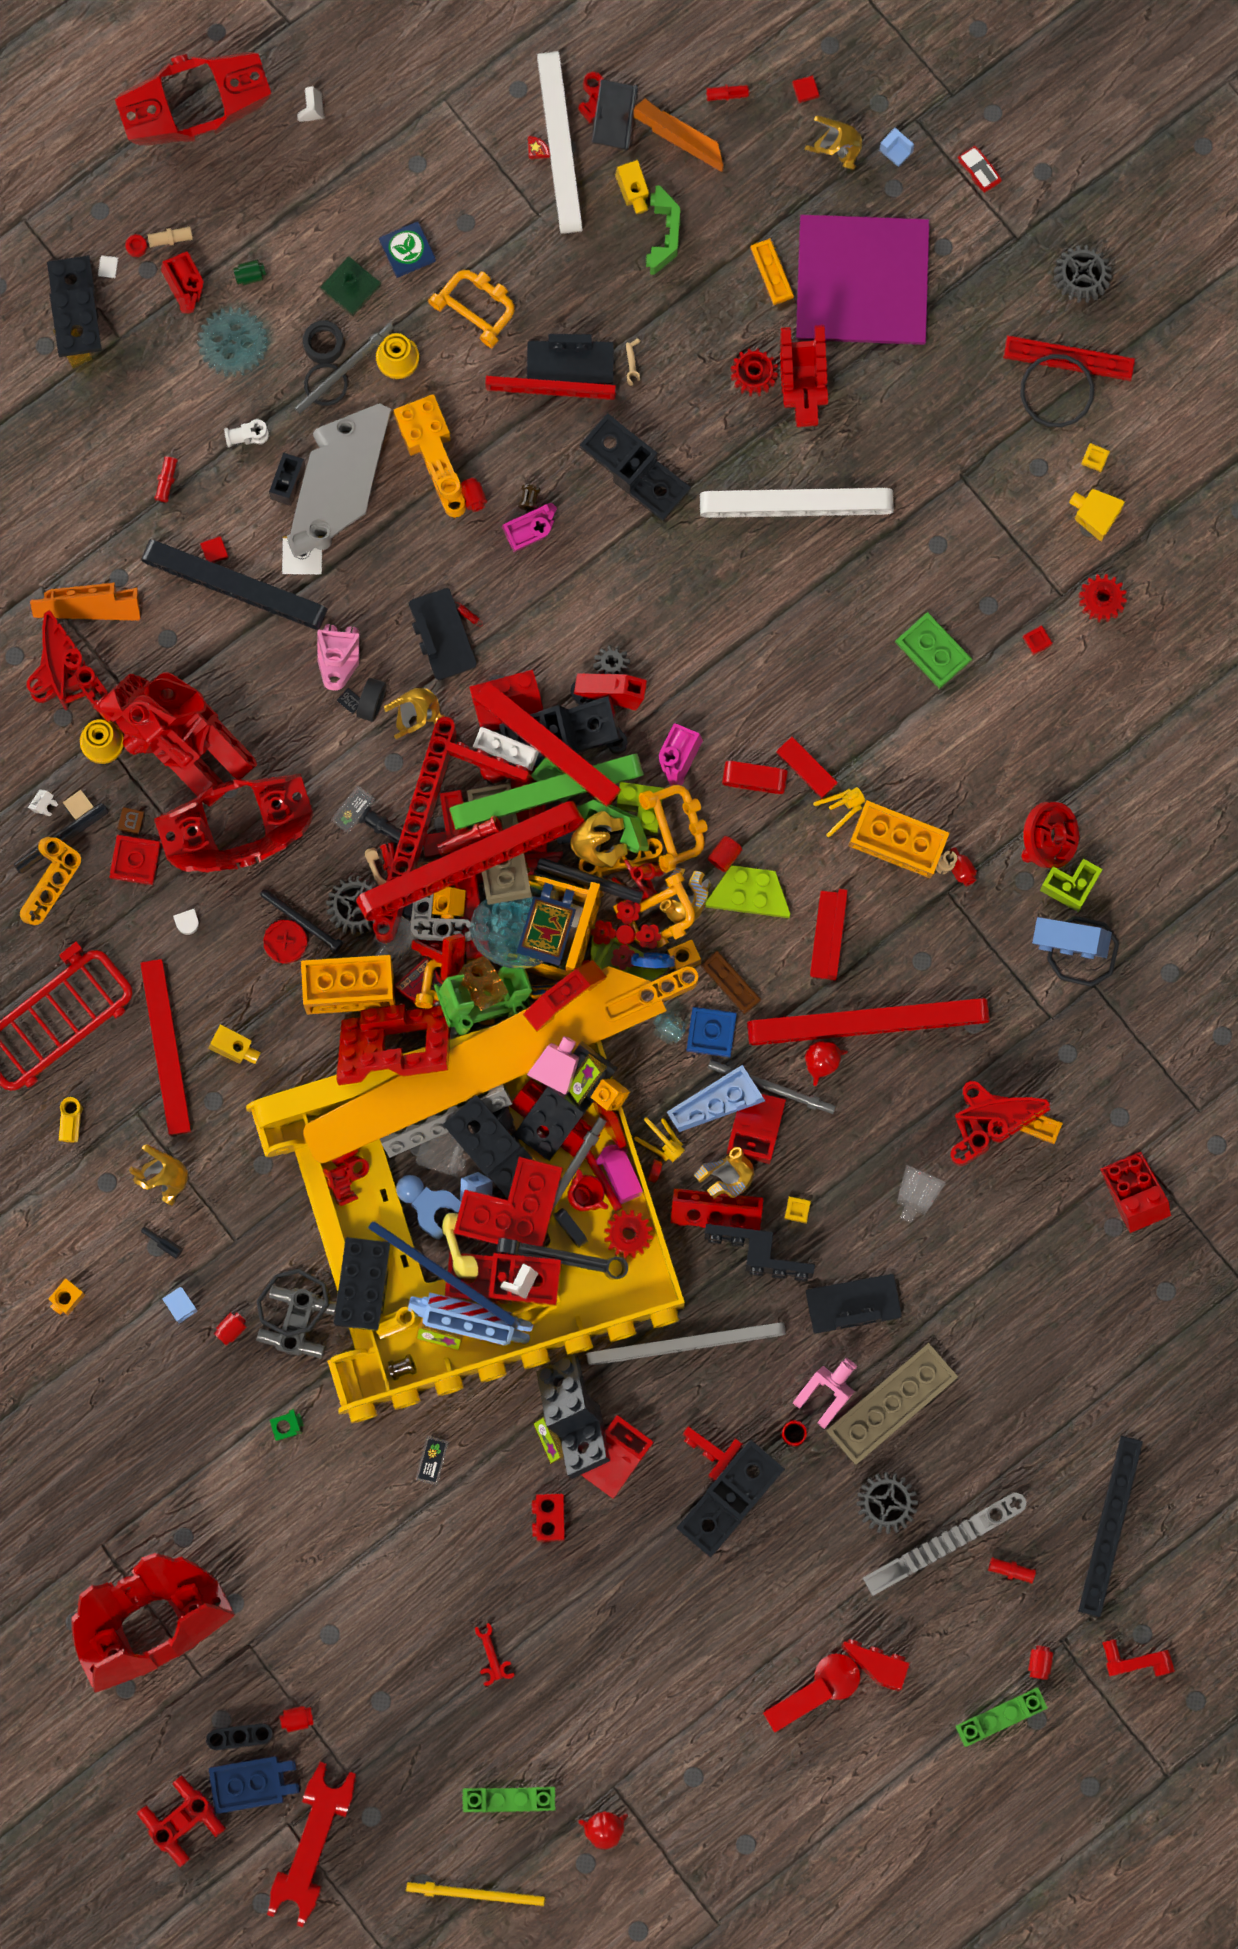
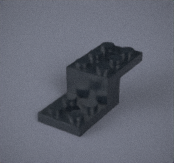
M90 256L48 261L47 268L51 289L49 295L59 358L102 351L98 326L99 315ZM68 276H76V283L73 285L67 284L65 281ZM75 328L83 330V334L79 337L71 335L72 330Z
M608 413L579 445L580 449L613 474V482L663 522L691 490L689 485L658 462V453ZM607 439H613L617 444L614 448L610 449L605 447L604 442ZM661 486L667 492L664 496H657L654 490Z
M609 696L571 709L558 705L530 714V716L576 753L621 740L612 698ZM597 718L599 720V727L592 730L590 727L591 721ZM504 723L499 724L501 735L521 742L520 736ZM538 753L537 759L544 757L541 753ZM511 762L508 763L509 765H512L514 767L516 766V764H513Z
M581 1042L573 1052L574 1055L579 1057L574 1078L589 1058L600 1073L579 1102L575 1100L570 1092L563 1094L548 1086L514 1133L516 1137L548 1161L553 1158L573 1128L593 1104L594 1100L591 1096L601 1080L611 1079L618 1069L584 1042ZM539 1127H547L549 1134H542Z
M476 1095L442 1125L482 1172L489 1176L504 1195L509 1198L519 1157L530 1160L534 1159ZM476 1120L481 1125L480 1131L471 1133L468 1128L469 1123Z
M706 1224L704 1239H708V1243L722 1244V1241L731 1242L730 1245L734 1247H744V1244H748L745 1271H749V1275L761 1277L763 1273L772 1274V1278L785 1279V1276H790L799 1282H808V1279L813 1278L815 1264L770 1259L773 1232Z
M574 1353L536 1371L546 1427L561 1439L567 1476L574 1479L610 1462L611 1459L600 1405L586 1394L579 1357ZM564 1379L562 1385L558 1387L559 1381ZM589 1445L587 1452L582 1454L584 1447Z
M750 1439L676 1529L711 1558L784 1472L785 1468ZM751 1465L757 1466L760 1470V1474L756 1478H750L746 1473L747 1468ZM709 1519L714 1522L715 1528L712 1532H705L702 1529V1522Z

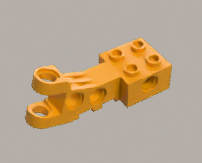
M434 394L393 409L395 420L410 456L421 453L446 514L454 518L460 517L466 511L465 500L461 493L460 481L443 447V443L451 441L450 433ZM452 502L460 503V507L457 509H451L449 505Z

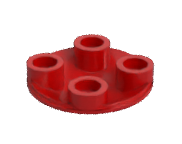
M832 1654L826 1656L819 1662L815 1670V1681L821 1677L823 1678L833 1695V1698H831L833 1700L848 1698L859 1686V1668L846 1655Z

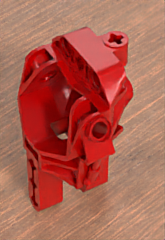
M163 672L151 682L130 673L93 706L107 722L111 720L117 723L120 730L125 734L123 745L132 755L154 753L197 796L206 791L210 786L213 787L224 783L200 758L207 749L236 779H243L257 766V761L253 755L221 723L219 716L206 703L201 692L171 673ZM227 792L206 797L203 799V803L212 806Z

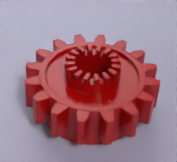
M759 348L756 351L748 349L745 354L739 353V359L734 358L733 363L735 366H731V372L733 373L731 380H737L734 387L738 388L741 386L742 394L747 390L751 397L753 392L761 396V390L768 393L769 386H775L773 379L778 377V373L775 372L778 366L773 364V357L769 358L767 356V351L761 353ZM752 369H756L760 373L757 375H752L749 372Z
M1096 574L1095 581L1088 578V585H1082L1081 589L1084 592H1079L1078 597L1082 599L1079 601V606H1084L1082 613H1088L1090 620L1094 617L1099 623L1101 619L1109 622L1110 617L1116 619L1118 612H1123L1124 607L1122 605H1126L1127 599L1122 597L1127 592L1126 590H1120L1123 584H1116V577L1109 580L1108 574H1105L1104 578L1101 579L1099 574ZM1104 595L1108 600L1106 602L1100 601L1097 596Z
M622 1210L620 1217L617 1214L613 1215L614 1222L611 1220L607 1221V1225L611 1228L604 1229V1233L609 1235L604 1239V1242H610L608 1250L614 1249L616 1257L622 1254L625 1260L628 1255L635 1259L636 1253H639L641 1256L644 1255L643 1247L646 1249L650 1248V1244L647 1241H652L653 1236L648 1235V1233L653 1230V1227L646 1226L649 1219L642 1220L641 1212L635 1216L634 1210H631L629 1215H626V1212ZM631 1230L635 1237L628 1240L624 1238L622 1232Z

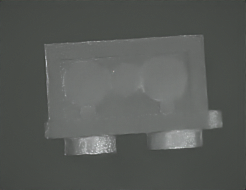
M447 1132L422 1143L416 1157V1163L420 1166L457 1177L459 1171L463 1172L465 1167V1150Z

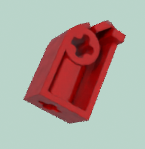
M187 251L163 261L161 272L179 303L181 312L193 313L196 302L199 303L203 280Z

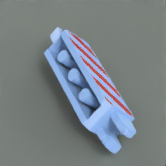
M429 1293L428 1297L423 1298L411 1296L408 1305V1311L412 1312L410 1310L412 1309L414 1313L423 1318L422 1323L428 1327L501 1345H509L511 1341L524 1344L529 1342V1334L522 1331L530 1332L533 1328L532 1322L515 1316L520 1321V1325L517 1330H514L515 1328L481 1305L434 1293Z

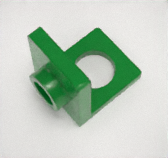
M291 1409L289 1414L270 1419L276 1441L302 1433L300 1427H303L304 1424L300 1413L296 1414L295 1410ZM280 1421H287L290 1424V1430L285 1434L279 1433L277 1430V1424Z

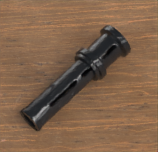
M368 806L358 823L366 824L374 830V833H381L398 844L402 830L388 822L386 816H380L371 810L372 807ZM409 846L406 849L411 852L414 850V847Z

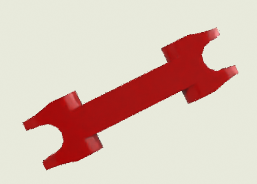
M323 1762L319 1763L304 1793L302 1803L311 1805L312 1808L289 1875L277 1872L270 1892V1903L267 1913L268 1916L274 1917L282 1902L293 1900L299 1907L297 1926L300 1927L305 1926L309 1915L318 1901L322 1886L312 1883L335 1814L343 1817L347 1816L353 1799L354 1783L357 1775L349 1772L346 1781L341 1787L331 1789L324 1781L327 1764Z

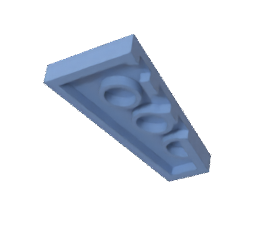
M743 1065L667 1111L677 1130L681 1132L765 1102Z

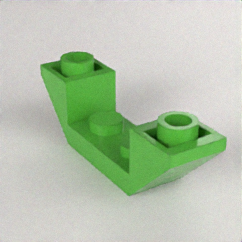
M656 186L655 193H651L650 206H654V214H667L666 227H670V235H665V248L652 247L651 254H647L646 267H650V275H655L677 256L680 207L661 186Z
M592 800L577 807L584 818V822L592 815L601 811L607 812L613 818H623L625 830L620 842L625 843L627 849L635 853L648 851L649 844L638 817L611 804L606 807L598 800Z
M1037 1687L956 1725L955 1728L964 1747H967L1048 1707Z
M555 1787L463 1789V1812L555 1811Z

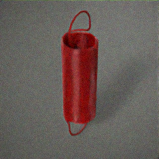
M460 604L457 611L470 622L477 625V621L480 618Z

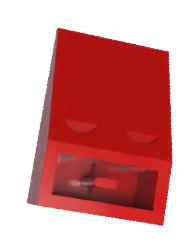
M761 1094L765 1102L736 1112L727 1154H730L733 1148L739 1147L748 1159L770 1164L786 1100Z
M1141 1152L1100 1168L1120 1216L1130 1233L1171 1216L1169 1201Z
M618 1415L605 1431L611 1461L581 1475L612 1499L615 1498L654 1445L652 1440Z
M849 1639L848 1643H842L841 1648L877 1685L898 1692L902 1689L910 1664L905 1662V1657L897 1654L889 1657L883 1655L884 1650L872 1646L869 1650L862 1648L861 1642Z

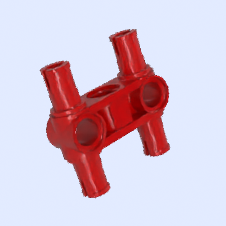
M183 1775L172 1784L185 1799L184 1803L167 1818L159 1820L147 1805L136 1813L149 1829L148 1835L152 1838L153 1842L162 1852H167L179 1867L187 1863L190 1858L178 1844V1839L197 1823L203 1822L215 1837L226 1829L214 1814V1807L210 1804L209 1800L205 1798L201 1791H195ZM201 1799L205 1803V1808L202 1812L197 1813L193 1809V1804L196 1800ZM161 1830H166L169 1833V1839L165 1843H161L157 1837Z

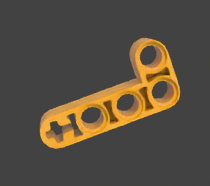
M45 837L38 844L39 852L52 861V863L21 908L20 918L24 923L38 925L43 922L80 866V854L57 838ZM52 841L55 849L52 853H49L47 845ZM67 854L72 856V863L70 865L65 863ZM58 872L60 874V881L55 884L53 882V875ZM46 890L48 892V899L43 902L40 895ZM30 911H34V912H33V914L35 915V918H34V919L31 918V915L29 914Z
M655 838L647 839L649 847L653 846L656 849V853L652 854L648 849V851H643L644 857L641 858V851H639V853H636L637 858L635 860H628L632 867L658 861L659 857L662 856L661 842ZM605 850V851H602V852H599V853H606V852H608L609 850ZM623 855L612 867L594 865L595 869L586 873L602 878L605 875L627 870L628 868L624 863V859L627 858ZM581 859L579 870L584 871L583 866L589 862ZM583 885L584 889L589 890L588 886ZM600 891V898H602L604 892Z

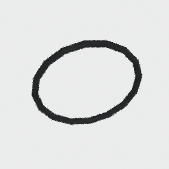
M1051 354L1036 360L1027 368L1021 381L1020 397L1025 410L1035 421L1048 427H1065L1077 423L1088 413L1094 400V383L1090 372L1080 361L1068 355ZM1052 358L1066 359L1077 364L1086 374L1090 385L1089 401L1084 411L1075 419L1064 423H1050L1037 417L1029 408L1025 398V382L1030 372L1041 362Z

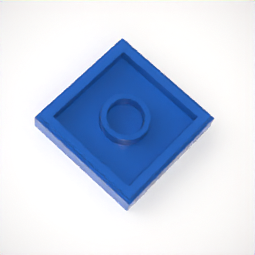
M692 1007L686 1051L730 1058L737 1013Z

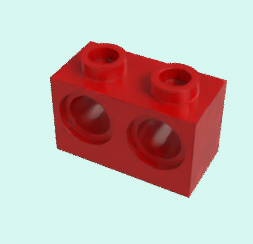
M537 1494L536 1500H532V1514H536L537 1523H532V1536L537 1537V1542L565 1541L564 1495ZM544 1501H552L554 1503L553 1511L549 1513L544 1512L541 1509L542 1503ZM547 1523L554 1525V1533L552 1535L543 1534V1525Z

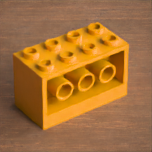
M866 801L848 846L931 878L946 844L949 832Z
M390 955L301 961L303 1005L307 1015L354 1012L395 1005L393 963Z

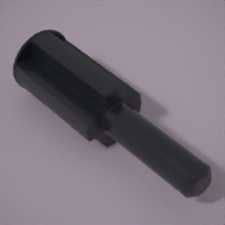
M142 1228L141 1232L157 1242V1246L175 1259L181 1255L183 1248L165 1236L161 1238L148 1228Z

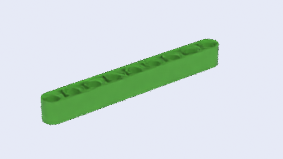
M638 754L628 755L593 766L614 784L644 775ZM563 774L459 804L449 809L455 829L457 830L476 823L486 822L492 816L500 818L583 794L587 791L568 775Z

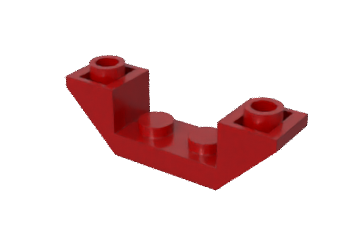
M592 960L576 968L541 995L523 1013V1016L537 1032L552 1021L555 1014L586 990L591 991L605 980L607 976Z

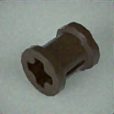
M522 485V499L518 503V508L525 511L536 510L537 496L541 489L534 485Z
M410 1354L406 1355L404 1359L388 1362L389 1372L394 1381L398 1380L400 1376L409 1373L413 1375L417 1372L415 1362Z

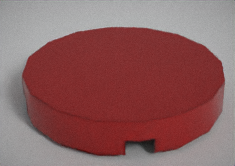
M278 920L272 923L265 931L263 939L264 949L267 955L275 962L281 964L293 963L299 960L305 953L307 935L303 927L297 922Z

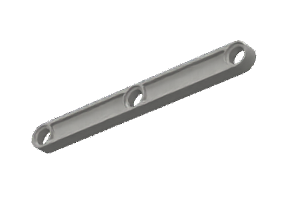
M774 1323L587 1353L586 1356L588 1365H599L785 1335L786 1331L784 1323Z

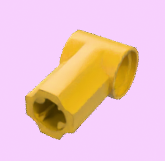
M67 1097L60 1105L59 1141L79 1142L82 1105L77 1099ZM69 1103H76V1111L68 1114L66 1106Z
M402 1307L398 1311L380 1318L379 1330L376 1333L380 1339H384L408 1328H415L420 1324L421 1317L410 1309L412 1311V1320L406 1323L405 1315L410 1311H408L409 1307Z

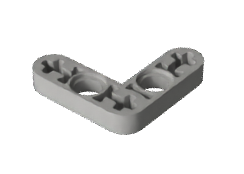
M434 894L429 895L430 898L425 897L413 903L411 932L417 939L443 941V938L452 936L453 933L462 934L460 931H454V927L462 930L464 926L470 930L464 935L465 942L470 941L475 936V927L468 920L434 918V914H432ZM422 902L429 903V909L425 913L418 911V906ZM421 924H423L426 928H432V932L430 930H423L422 934H420L416 929L420 928ZM442 924L449 926V930L445 935H439L437 932L438 927Z

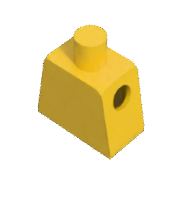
M638 160L618 166L615 176L626 205L633 204L636 214L648 211L645 200L648 198L649 192ZM636 189L638 193H634L631 190Z
M1095 489L1090 491L1087 498L1075 492L1069 501V504L1079 509L1075 520L1101 542L1125 503L1121 499Z
M221 1024L208 1049L237 1063H241L245 1059L255 1064L261 1053L249 1047L252 1042L251 1040ZM233 1045H239L241 1047V1051H235L233 1049Z

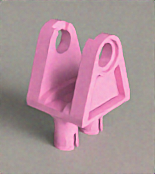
M329 624L323 630H318L317 661L324 686L329 690L342 689L359 665V630L356 627H353L352 633H350L351 627H347L345 632H337V627L334 625L331 626V631H329ZM338 677L340 680L337 683H332L329 678Z
M845 1358L834 1373L822 1366L800 1392L793 1404L801 1408L820 1384L822 1386L826 1384L835 1392L833 1395L837 1398L818 1421V1424L825 1429L855 1392L845 1381L853 1370L857 1368L856 1364L850 1359Z

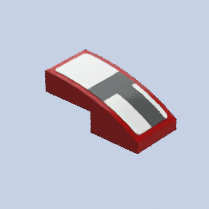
M976 146L958 156L959 163L968 171L972 181L984 193L1002 182L993 166Z

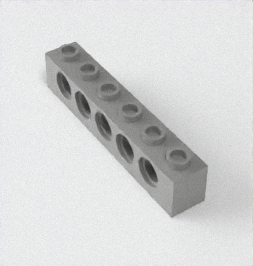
M505 1083L478 1095L492 1113L512 1104ZM472 1098L381 1138V1144L388 1156H395L447 1133L448 1130L442 1124Z

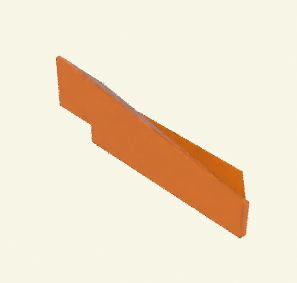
M647 99L642 100L635 106L634 118L650 126L654 133L719 171H723L724 163L722 162L718 142L665 111H660Z
M115 582L50 589L44 593L43 599H32L30 601L32 615L35 618H44V613L50 610L55 618L140 620L138 588L116 591Z

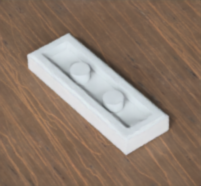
M480 727L473 745L474 748L496 757H501L513 764L524 766L531 771L539 753L533 747L484 727Z

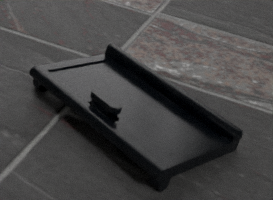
M604 79L600 80L592 144L625 150L630 149L638 85L633 86Z

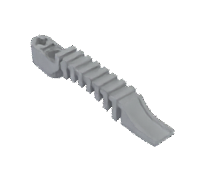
M1019 1493L1010 1494L972 1516L968 1521H963L958 1527L957 1525L954 1526L949 1532L942 1533L940 1537L933 1538L929 1543L922 1544L920 1548L913 1549L911 1553L904 1554L900 1559L893 1560L862 1579L871 1595L874 1596L905 1579L908 1575L911 1576L919 1569L925 1568L929 1563L932 1564L938 1558L941 1559L947 1553L955 1551L956 1548L975 1540L977 1536H982L1017 1516L1025 1509L1026 1499ZM1012 1500H1013L1014 1502L1018 1501V1502L1020 1503V1504L1017 1506V1508H1016V1507H1013V1508L1010 1507V1504L1012 1503ZM991 1510L1000 1512L1001 1518L999 1521H994L990 1518Z

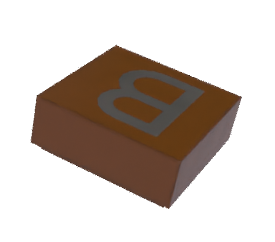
M123 807L117 829L140 834L145 813Z

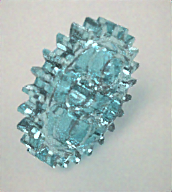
M232 307L229 308V313H225L222 308L221 315L219 316L213 312L214 319L206 318L208 326L201 325L204 332L198 333L199 338L202 339L197 341L198 347H202L199 349V353L204 355L202 358L203 362L209 361V369L216 366L215 371L217 374L223 370L224 376H227L229 371H232L234 377H236L237 371L244 375V369L246 368L252 372L251 365L259 366L257 358L264 359V354L261 351H267V346L264 344L268 343V339L263 337L267 333L266 329H261L263 327L262 322L256 323V315L249 318V310L242 314L241 308H238L236 313L233 312ZM235 324L241 325L238 331L231 330V327ZM215 336L223 337L222 341L220 342H214L212 340ZM245 342L253 343L250 348L242 347ZM227 353H233L235 355L230 360L224 358V356Z

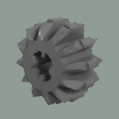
M608 645L607 652L601 648L599 650L601 655H595L594 660L597 662L593 664V667L598 669L596 674H623V672L629 673L630 671L627 667L630 664V659L626 658L627 652L623 651L620 653L619 646L615 648V651H612V646ZM609 661H613L615 667H610Z

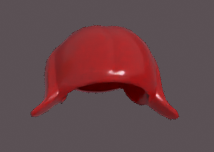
M819 1041L811 1045L807 1049L804 1058L807 1070L813 1077V1085L816 1086L820 1077L833 1073L840 1064L841 1055L847 1054L848 1051L840 1050L832 1042Z
M578 1169L576 1177L572 1179L567 1192L570 1205L581 1212L597 1210L599 1208L608 1209V1205L603 1201L604 1187L601 1182L594 1176L583 1175L581 1169Z
M599 1812L590 1817L587 1822L579 1820L578 1823L584 1827L586 1837L596 1848L611 1849L619 1843L624 1833V1821L627 1819L628 1814L618 1817L610 1812Z

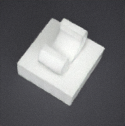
M39 790L28 808L35 813L51 816L52 814L47 811V805L51 804L57 807L58 803L55 800H51L54 795L46 790Z

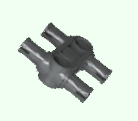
M272 1285L269 1294L271 1299L288 1303L289 1307L282 1328L286 1332L309 1327L312 1313L315 1311L320 1312L325 1305V1299L319 1298L317 1293L306 1289L292 1288V1290ZM301 1295L309 1297L307 1305L301 1306L297 1303ZM330 1301L329 1307L324 1313L335 1315L337 1302ZM260 1328L256 1340L276 1346L275 1349L289 1355L302 1356V1354L322 1359L325 1351V1346L306 1341L307 1332L286 1337L280 1333ZM289 1338L297 1340V1345L293 1349L285 1347V1342Z

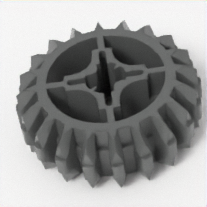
M1077 245L1075 251L1069 248L1068 254L1063 252L1061 259L1056 261L1057 267L1054 268V273L1057 274L1054 276V281L1058 282L1057 289L1064 288L1062 295L1064 296L1069 293V300L1077 297L1078 303L1081 302L1082 298L1088 303L1090 296L1094 300L1098 299V294L1103 295L1105 293L1104 289L1109 288L1110 283L1108 281L1112 279V275L1109 274L1112 267L1107 266L1109 260L1102 259L1104 256L1103 252L1097 255L1096 247L1089 251L1088 245H1085L1084 250H1081V247ZM1078 260H1085V261H1088V262H1086V263H1081V262H1079ZM1067 266L1074 275L1071 281L1066 276L1065 269ZM1095 266L1100 274L1099 281L1095 280V276L1092 274ZM1079 285H1085V286H1087V288H1082V287H1077V286H1079Z
M350 876L348 877L349 883L345 884L343 879L340 880L341 888L337 885L333 886L337 893L329 892L328 895L333 900L326 901L327 906L331 907L327 909V914L332 915L330 917L331 922L337 921L335 925L337 929L344 925L343 933L346 934L350 928L351 935L355 936L357 929H359L361 935H364L363 928L367 927L368 931L371 932V924H374L375 920L367 921L365 919L353 922L357 916L363 915L359 907L352 911L353 907L350 904H356V899L360 894L377 887V884L374 882L369 886V878H366L361 883V876H357L356 882H353ZM359 890L352 897H343V895L349 891ZM339 902L349 909L347 919L343 918L338 911Z
M888 1472L884 1473L883 1480H881L879 1474H876L875 1479L877 1482L874 1483L871 1478H868L867 1481L870 1487L863 1484L861 1488L866 1493H858L857 1495L859 1498L864 1499L856 1503L857 1506L864 1507V1509L858 1511V1515L866 1513L867 1516L863 1518L862 1522L866 1523L870 1519L872 1523L869 1525V1529H872L876 1524L878 1525L877 1533H881L882 1527H886V1534H890V1527H893L895 1533L899 1532L898 1524L905 1529L907 1524L904 1520L913 1521V1518L908 1514L917 1513L916 1509L911 1508V1505L918 1504L917 1500H911V1497H914L916 1492L908 1493L907 1490L912 1487V1484L909 1483L904 1487L902 1484L906 1479L902 1477L900 1482H897L896 1473L893 1474L892 1480L889 1479ZM889 1485L885 1495H870L875 1488ZM895 1487L904 1495L906 1505L895 1500ZM890 1492V1502H893L894 1506H889L884 1514L885 1508L881 1505V1500L885 1501ZM868 1501L873 1502V1504L878 1505L880 1508L879 1519L871 1513ZM890 1511L904 1512L897 1520L886 1522Z

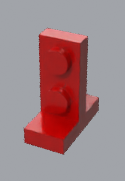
M460 933L443 938V942L437 940H412L411 949L420 952L422 956H428L437 963H441V980L445 981L447 977L463 974L464 935Z
M689 1426L682 1435L685 1437L684 1442L695 1449L697 1446L703 1450L702 1455L711 1462L714 1460L718 1461L708 1475L713 1481L720 1476L743 1445L735 1439L724 1453Z

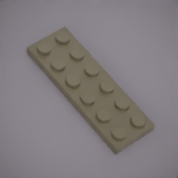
M507 783L467 790L468 800L470 802L511 790V784ZM516 813L498 818L503 830L518 824ZM524 853L482 872L488 905L532 897Z
M928 1343L827 1429L826 1432L856 1466L953 1383L958 1376Z

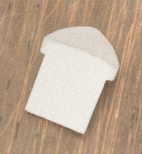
M313 86L305 88L307 108L299 112L298 121L323 119L321 92Z
M523 1264L514 1283L503 1281L501 1288L526 1298L538 1273L531 1267Z

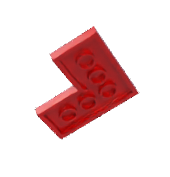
M519 1157L508 1200L464 1189L453 1233L498 1244V1238H506L543 1247L563 1168Z

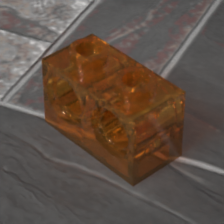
M486 955L463 965L458 974H464L465 977L461 984L468 989L471 994V1000L479 1007L480 1011L503 1001L508 993V990ZM472 972H476L480 977H475ZM483 990L488 991L491 996L486 995Z

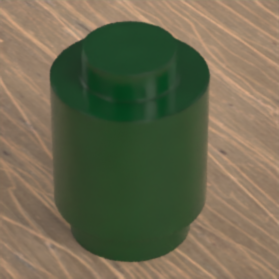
M258 259L238 264V267L233 268L238 285H248L263 281V276L266 275L264 263H259Z

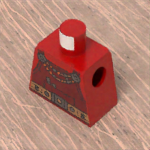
M427 958L395 985L397 992L414 1005L416 995L421 994L424 971L429 962ZM434 969L431 990L435 991L434 985L442 986L443 982ZM433 1000V1007L441 1006L440 1002Z

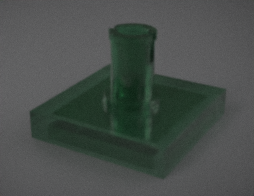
M348 256L323 283L320 289L350 315L354 316L380 288L381 282Z

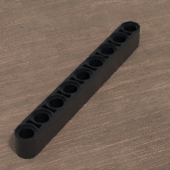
M152 539L148 541L141 557V561L149 566L315 630L320 629L328 611L321 604Z

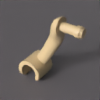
M639 339L626 343L630 370L627 374V383L630 386L633 385L632 380H630L632 376L640 381L632 349L633 346L640 343Z
M376 848L367 849L365 857L370 865L374 880L378 885H382L387 881L381 877L375 864V860L379 859Z

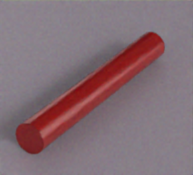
M589 1150L585 1159L595 1177L603 1185L604 1193L615 1212H618L623 1207L601 1167L597 1164L592 1151Z

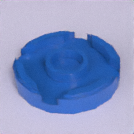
M651 952L644 953V957H639V953L631 955V964L647 968H669L675 966V957H670V955Z

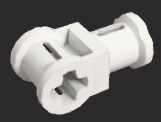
M259 419L242 424L240 428L230 430L224 428L228 447H232V444L243 442L245 444H263L269 438L266 424ZM256 429H260L259 435H256Z

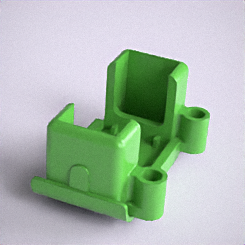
M521 961L504 964L497 974L493 972L464 979V974L447 977L442 986L434 985L447 1025L450 1028L455 1027L459 1035H466L473 1023L507 1015L510 1018L531 1006L528 997L532 992V987L524 964Z

